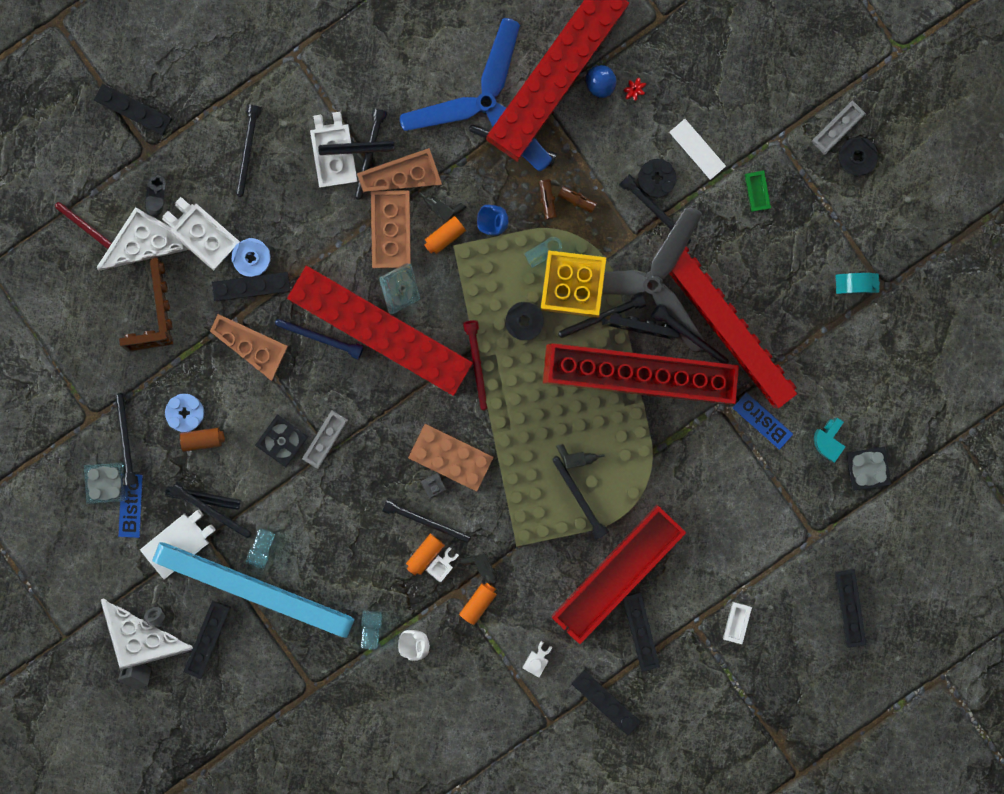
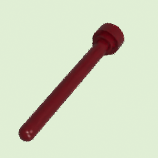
M57 202L55 204V208L109 249L112 244L111 241L62 203Z
M470 320L464 322L463 327L466 334L469 335L480 408L485 411L487 410L486 392L476 335L479 330V323L477 320Z

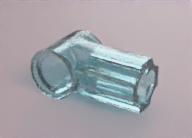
M550 237L524 253L532 268L547 260L549 250L547 245L549 242H557L559 248L556 251H561L562 243L559 238Z
M259 528L245 563L264 570L275 533Z
M363 610L361 648L378 649L382 612Z

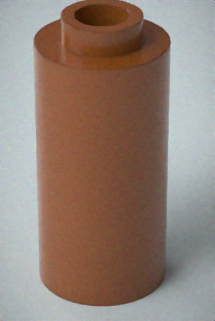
M219 427L180 433V444L183 452L220 447L222 442H225L224 432L220 431Z

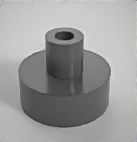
M154 607L145 613L144 619L149 626L160 627L163 625L165 614L160 607Z

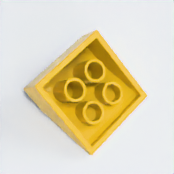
M548 250L541 310L599 318L606 257Z

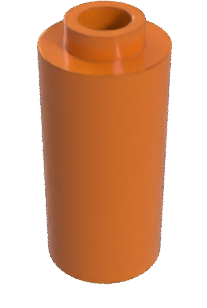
M454 216L425 239L427 243L424 246L431 254L435 252L437 255L466 232V229Z
M430 533L406 562L408 565L407 570L415 576L417 573L421 575L445 545Z
M488 582L485 585L481 583L459 615L470 624L475 625L497 594L494 592L496 588Z

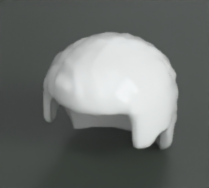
M406 630L401 633L398 640V649L401 656L408 658L410 661H418L428 655L430 645L426 634L417 630Z

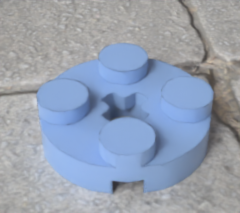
M248 238L243 240L232 251L234 267L244 276H260L270 265V250L258 239ZM254 252L256 261L248 263L249 259L246 258L247 254L251 255V253Z
M179 394L169 400L165 409V417L169 426L180 432L193 431L204 419V407L195 396ZM183 407L190 411V415H186V418L180 415Z

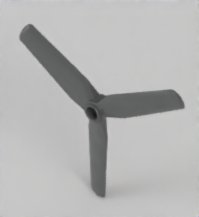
M692 207L685 208L652 260L651 271L647 273L632 270L605 272L602 294L633 295L646 291L652 294L657 306L659 304L667 308L668 315L705 341L676 295L663 284V279L675 268L702 213ZM650 280H655V281H657L658 283L652 284V283H650L649 281H650ZM680 333L681 338L691 351L697 352L702 350Z

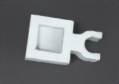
M450 547L444 552L443 558L437 555L425 570L438 582H442L453 568L449 563L459 556L455 554L453 558H450L448 556V552L451 550Z
M543 641L539 643L537 653L531 651L522 667L537 677H540L548 663V659L544 658V656L552 649V646H549L546 651H543L541 649Z

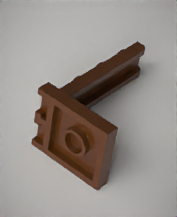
M152 258L150 266L159 332L155 333L154 330L145 331L144 335L136 336L135 333L124 335L125 338H119L120 346L128 352L173 345V338L170 334V330H173L172 320L168 319L170 303L165 297V293H168L166 281H163L165 266L158 258Z

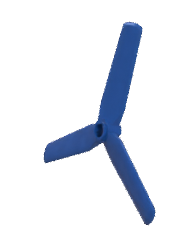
M510 18L502 19L481 78L482 94L478 98L461 97L401 114L400 124L402 129L407 131L469 119L480 112L487 114L493 127L506 109V107L496 102V97L505 85L520 27L519 23ZM484 99H489L492 104L489 107H484L481 102ZM535 138L522 155L538 171L548 167L552 160L551 156Z

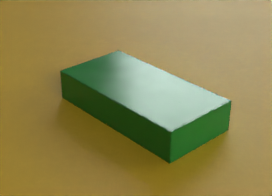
M764 170L745 174L751 212L770 209L771 205Z

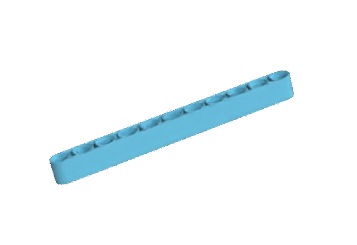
M159 542L152 559L158 565L340 637H348L354 622V618L167 543Z

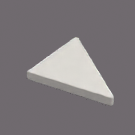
M135 207L98 264L97 269L99 271L189 249L170 233V226Z
M101 599L120 670L192 651L191 645L178 640V638L161 631L155 626H149L145 620L135 617L130 612L107 602L105 599Z

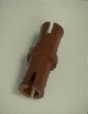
M551 180L538 181L542 197L540 198V203H543L545 220L557 218Z
M564 185L558 194V197L569 201L575 207L583 208L591 214L597 202L583 196V193H577Z

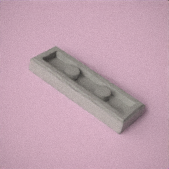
M852 100L811 142L825 155L866 113Z
M331 410L302 460L319 469L348 422V419Z

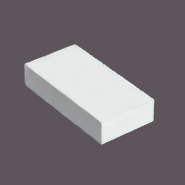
M732 602L723 636L724 640L743 644L752 609L751 606Z

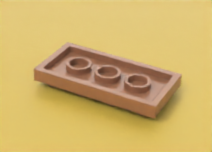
M371 191L372 268H411L410 191Z
M424 424L408 458L472 490L478 491L494 457Z

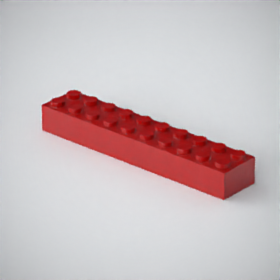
M584 0L490 130L486 140L518 162L625 13L629 2L626 0Z
M686 246L675 268L669 273L772 407L780 408L797 395L795 391L797 389L790 379H785L783 369L771 361L773 357L767 349L761 348L759 338L755 334H750L747 330L749 328L748 324L744 319H739L736 316L737 310L731 303L727 304L725 302L723 292L719 288H714L711 284L713 282L712 278L707 272L704 274L700 270L701 264L695 257H690L688 254L689 249Z
M307 265L287 297L288 300L453 396L473 364L468 359Z
M551 343L546 345L543 384L729 405L736 403L739 365Z

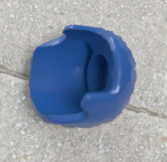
M605 65L592 67L585 77L588 90L596 97L606 98L615 90L616 76Z
M484 205L481 207L477 216V227L480 232L495 236L504 233L507 229L509 220L504 208L495 205Z

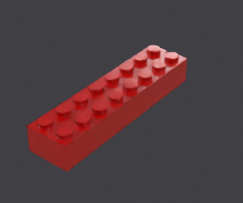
M656 505L551 615L552 619L564 630L568 626L567 633L581 644L686 532Z

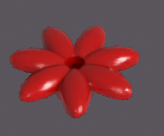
M637 78L635 83L630 80L628 82L630 87H626L623 90L628 93L626 99H630L633 96L634 101H636L638 95H644L645 92L642 88L646 86V83H640V78Z

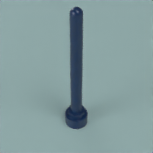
M281 319L275 321V325L347 351L352 358L359 360L364 345L358 343L350 345Z

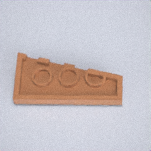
M430 148L357 173L363 192L442 185Z
M218 314L210 332L273 381L288 346Z

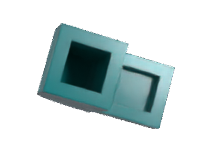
M837 274L836 294L879 293V274Z
M839 418L830 419L824 427L826 429L825 432L817 429L814 435V444L817 451L834 463L845 449L844 445L833 438L844 423Z

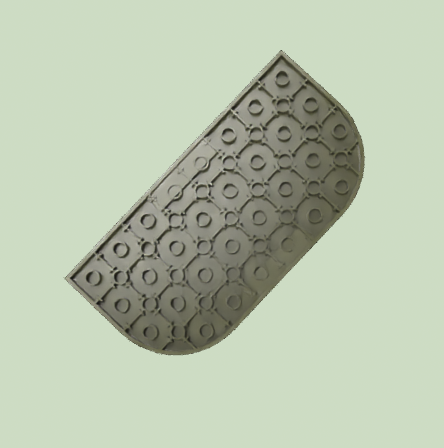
M552 228L529 229L453 245L469 321L477 320L479 323V330L476 335L486 392V403L516 546L593 531L591 523L553 463V457L558 456L566 468L556 445L564 444L568 454L578 452H591V454L595 453L596 455L605 454V457L598 458L597 461H593V464L570 468L567 471L599 523L607 526L619 520L632 509L642 496L652 470L653 448L642 396L630 393L543 384L546 345L553 343L632 353L628 330L604 326L601 321L564 338H560L558 336L560 330L591 317L541 310L548 250L599 257L604 256L596 247L578 235ZM606 260L605 272H612L613 269ZM602 294L600 313L623 304L621 295ZM516 303H532L543 314V328L540 334L531 340H518L511 336L506 328V315L509 309ZM625 312L620 313L622 318H626ZM521 316L519 324L527 327L530 318Z

